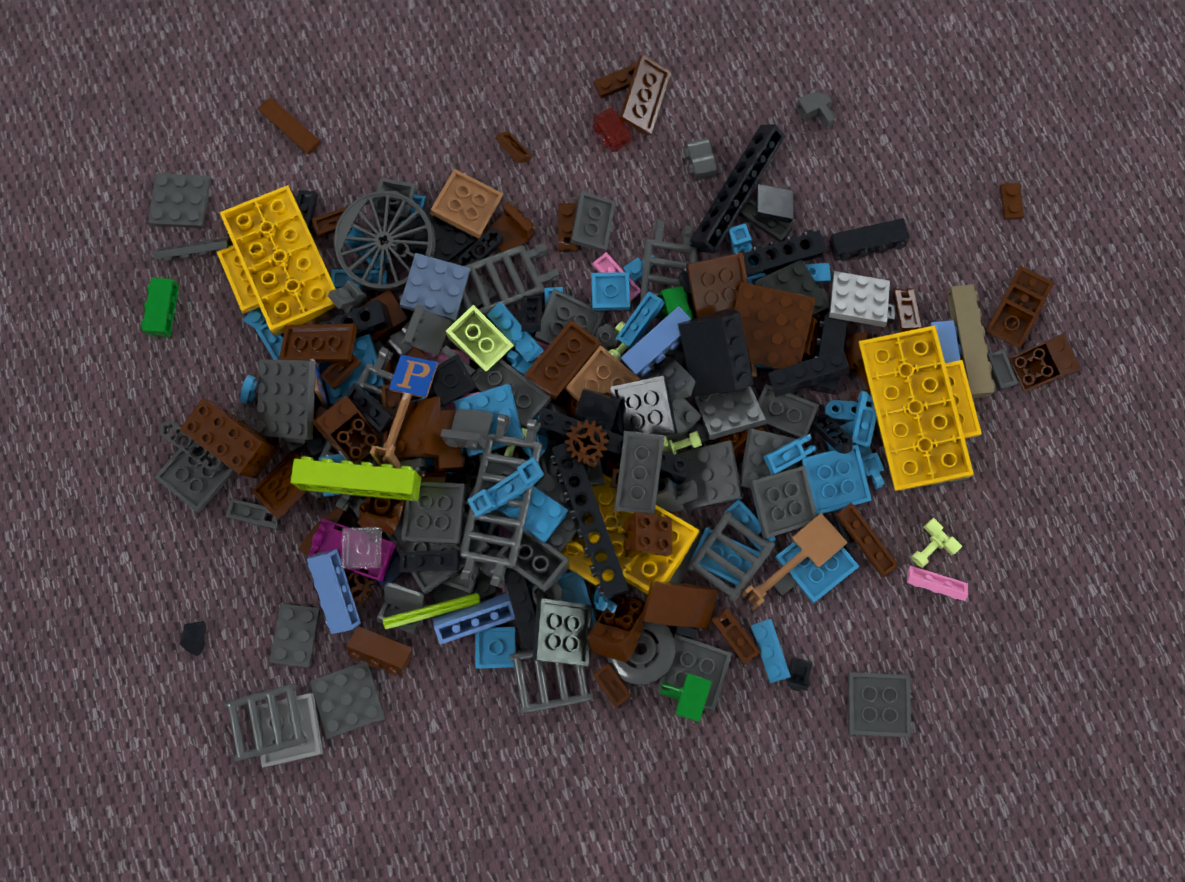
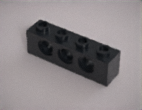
M380 300L370 301L368 305L353 308L349 313L339 314L332 320L318 323V325L351 324L353 322L357 326L355 339L392 326L387 305Z

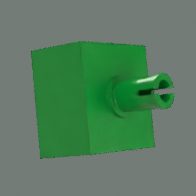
M687 674L683 686L677 687L663 682L661 687L669 691L660 689L659 694L677 700L674 715L694 722H700L712 681Z

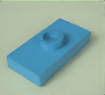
M829 263L805 264L815 283H830Z

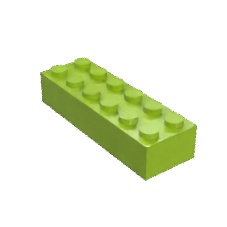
M301 457V459H294L290 483L303 491L418 501L421 477L413 470V467L401 466V469H397L388 464H381V467H376L372 463L361 462V465H354L352 461L341 460V463H333L331 459L322 458L321 461H313L311 457Z

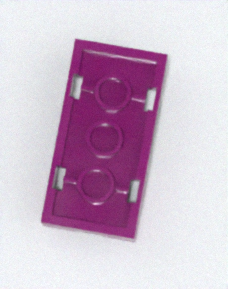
M322 518L318 530L313 535L312 547L308 556L311 557L316 553L337 549L343 568L383 581L396 543ZM340 526L344 528L343 532L336 530L335 527ZM375 538L380 540L379 544L371 542V540ZM363 568L369 570V572L366 574L361 572L360 569Z

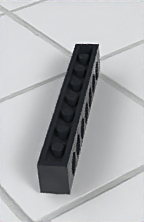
M776 124L759 126L696 229L690 242L699 252L715 253L778 150L785 135Z
M808 230L798 237L792 235L782 242L776 240L770 242L768 246L762 247L760 245L752 248L749 252L739 251L737 253H743L746 276L751 277L782 269L801 259L805 262L821 257L825 254L827 248L820 230L814 232L813 230ZM800 244H804L807 247V250L802 249L800 247ZM783 249H787L790 255H786ZM765 254L771 255L773 260L767 259ZM748 260H754L756 265H751ZM685 268L680 273L678 280L689 298L692 297L687 268Z
M542 408L538 419L541 425L537 434L565 443L566 440L570 439L566 433L573 432L570 427L577 428L578 421L581 425H584V422ZM588 428L580 429L576 434H585ZM601 429V433H607L603 436V439L608 440V443L603 444L607 451L601 450L603 458L620 463L624 436ZM594 431L593 437L596 442L600 443V438ZM587 436L585 439L577 438L581 440V442H583L584 447H586L587 445L595 446V444L589 441V436ZM575 441L577 448L580 449L578 442ZM594 448L587 450V452L592 454L597 451ZM663 450L659 478L669 477L673 483L682 484L686 479L691 460Z
M573 440V446L575 450L578 452L576 443ZM564 443L552 448L553 454L550 455L553 466L557 465L559 472L556 475L559 484H564L565 491H563L565 501L566 503L570 502L572 509L569 510L573 521L577 520L579 526L576 528L580 540L583 539L586 545L583 547L586 559H591L592 565L589 567L592 576H597L599 584L596 587L599 596H604L606 601L628 593L629 589L582 460L577 462L578 456L571 458L572 450H566L570 447V444ZM565 462H571L573 464V467L570 469H565L563 467V464ZM572 480L580 482L577 487H571L569 483ZM584 498L587 502L585 505L579 506L576 504V500ZM590 516L593 518V522L585 524L582 522V519ZM591 535H598L600 540L597 543H592L589 541V537ZM603 553L607 556V559L604 562H599L595 558L596 555ZM611 572L614 578L611 581H605L602 577L603 574Z

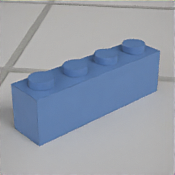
M678 306L621 357L622 361L637 377L640 375L642 377L645 376L655 362L658 364L665 358L664 354L669 350L673 351L679 346L681 339L677 324L691 320L690 317Z
M954 320L931 322L929 326H936L945 363L959 361L961 346L957 343L958 328L954 325Z
M332 549L316 553L307 558L308 568L312 573L314 587L318 592L320 605L324 611L326 624L331 634L349 631L361 624L338 550Z
M505 593L482 601L478 605L433 618V625L441 645L513 620L515 616L509 594Z

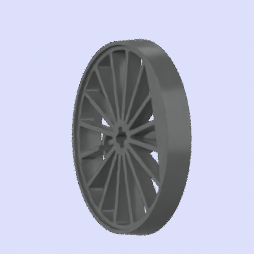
M389 191L373 192L351 203L341 215L334 235L336 256L345 273L358 285L377 292L401 290L405 288L408 277L401 281L398 280L390 251L409 273L410 268L403 260H407L410 256L414 258L415 254L411 253V248L408 245L428 246L425 256L432 258L435 251V232L425 211L410 198ZM386 200L383 230L374 204L375 201ZM390 200L402 202L388 228ZM371 203L379 232L361 212L363 207ZM406 204L416 210V212L394 229ZM359 214L377 235L354 224ZM418 215H421L425 222L424 226L397 234ZM353 227L373 238L348 237V234ZM424 230L428 232V242L397 240ZM383 240H384V241L388 240L389 243H388V244H386V243L382 244V241H383ZM345 241L373 242L345 252L342 249ZM399 247H406L404 254H397ZM372 248L351 267H348L345 256ZM385 252L395 279V283L383 284ZM375 253L363 278L357 277L353 270ZM381 254L378 284L367 282L366 280Z

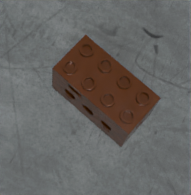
M204 398L200 400L179 429L239 475L257 479L279 449V447L264 436H261L255 429L224 406Z

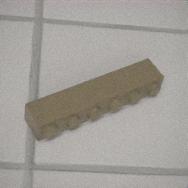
M974 284L951 286L946 294L951 320H954V325L958 328L957 343L961 346L960 360H963L972 398L989 397L995 390V382L991 379L990 374L992 366L987 358L988 346L984 342L985 329L984 326H981V309L977 305L978 292L974 289Z

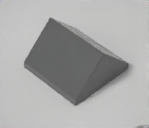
M380 178L377 192H395L413 200L416 184ZM386 200L375 201L374 204L378 216L384 218ZM390 200L388 221L392 222L402 202ZM406 204L397 222L406 220L409 217L411 209L409 205Z

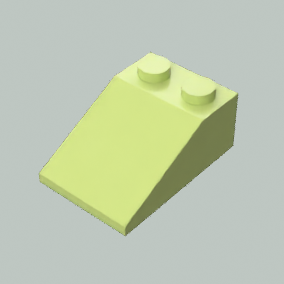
M474 305L446 330L447 337L485 372L514 346Z

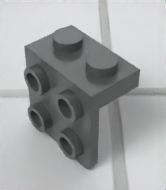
M457 409L451 430L442 429L441 438L450 447L485 450L494 416L491 412Z
M386 583L385 602L377 617V622L383 624V618L422 608L424 595L415 589L410 590L396 583ZM420 620L394 628L415 634Z

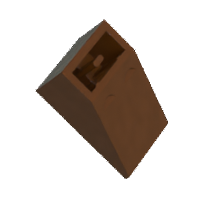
M1064 333L1008 358L1024 392L1063 379L1082 370Z
M347 396L339 399L312 421V424L347 461H352L354 465L370 454L372 445L379 446L384 442Z
M620 595L611 599V601L617 604L615 612L612 613L606 608L587 638L592 653L627 663L636 649L644 625V621L641 618L645 602Z

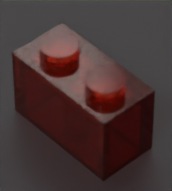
M612 106L593 117V129L597 135L600 134L602 136V142L607 149L610 148L612 152H615L631 142L630 131L622 120L619 119Z

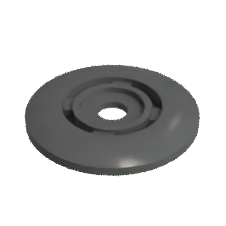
M644 622L637 645L639 643L645 644L647 647L646 653L638 655L634 650L629 659L630 662L636 665V668L629 666L626 662L607 657L610 666L617 676L626 682L636 685L650 684L662 678L671 668L676 653L673 634L666 625ZM645 632H652L657 637L659 644H656L654 639Z

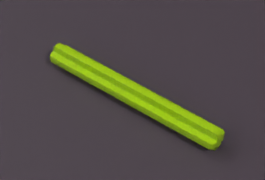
M478 593L389 616L383 618V625L385 629H390L478 605L481 603Z

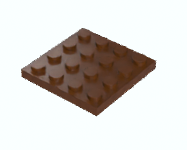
M740 282L735 310L739 311L741 315L749 363L777 369L801 363L816 298Z

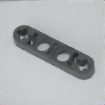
M166 421L161 424L160 434L208 470L217 472L223 468L224 463L206 449H204V453L201 456L196 457L194 454L195 450L202 446L190 437L188 444L181 446V438L187 435L182 431L180 432L179 429L181 427L174 422ZM167 428H172L177 435L173 436L171 433H168ZM209 456L216 460L218 464L216 466L212 465L206 458Z

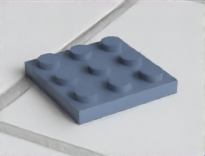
M415 253L400 307L414 311L416 305L419 304L424 306V310L455 322L470 268Z

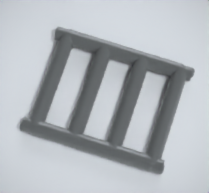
M727 511L690 561L687 570L691 572L694 570L729 595V599L732 602H735L768 557L775 543L767 542L733 518V514ZM727 524H730L763 548L757 558L721 533ZM716 539L752 564L746 574L710 549ZM705 555L741 580L735 589H732L699 565V562Z
M533 650L510 654V659L514 662L520 696V714L592 700L591 693H588L584 667L575 665L580 695L568 696L563 664L555 663L561 698L549 700L542 661H534L541 702L529 704L521 660L533 658Z
M295 683L224 703L225 709L229 711L236 749V754L234 755L235 762L307 743L306 736L302 734L294 693L296 691ZM286 694L295 738L283 741L275 696ZM267 699L275 743L266 746L263 743L256 702ZM248 704L256 747L248 751H244L236 708Z

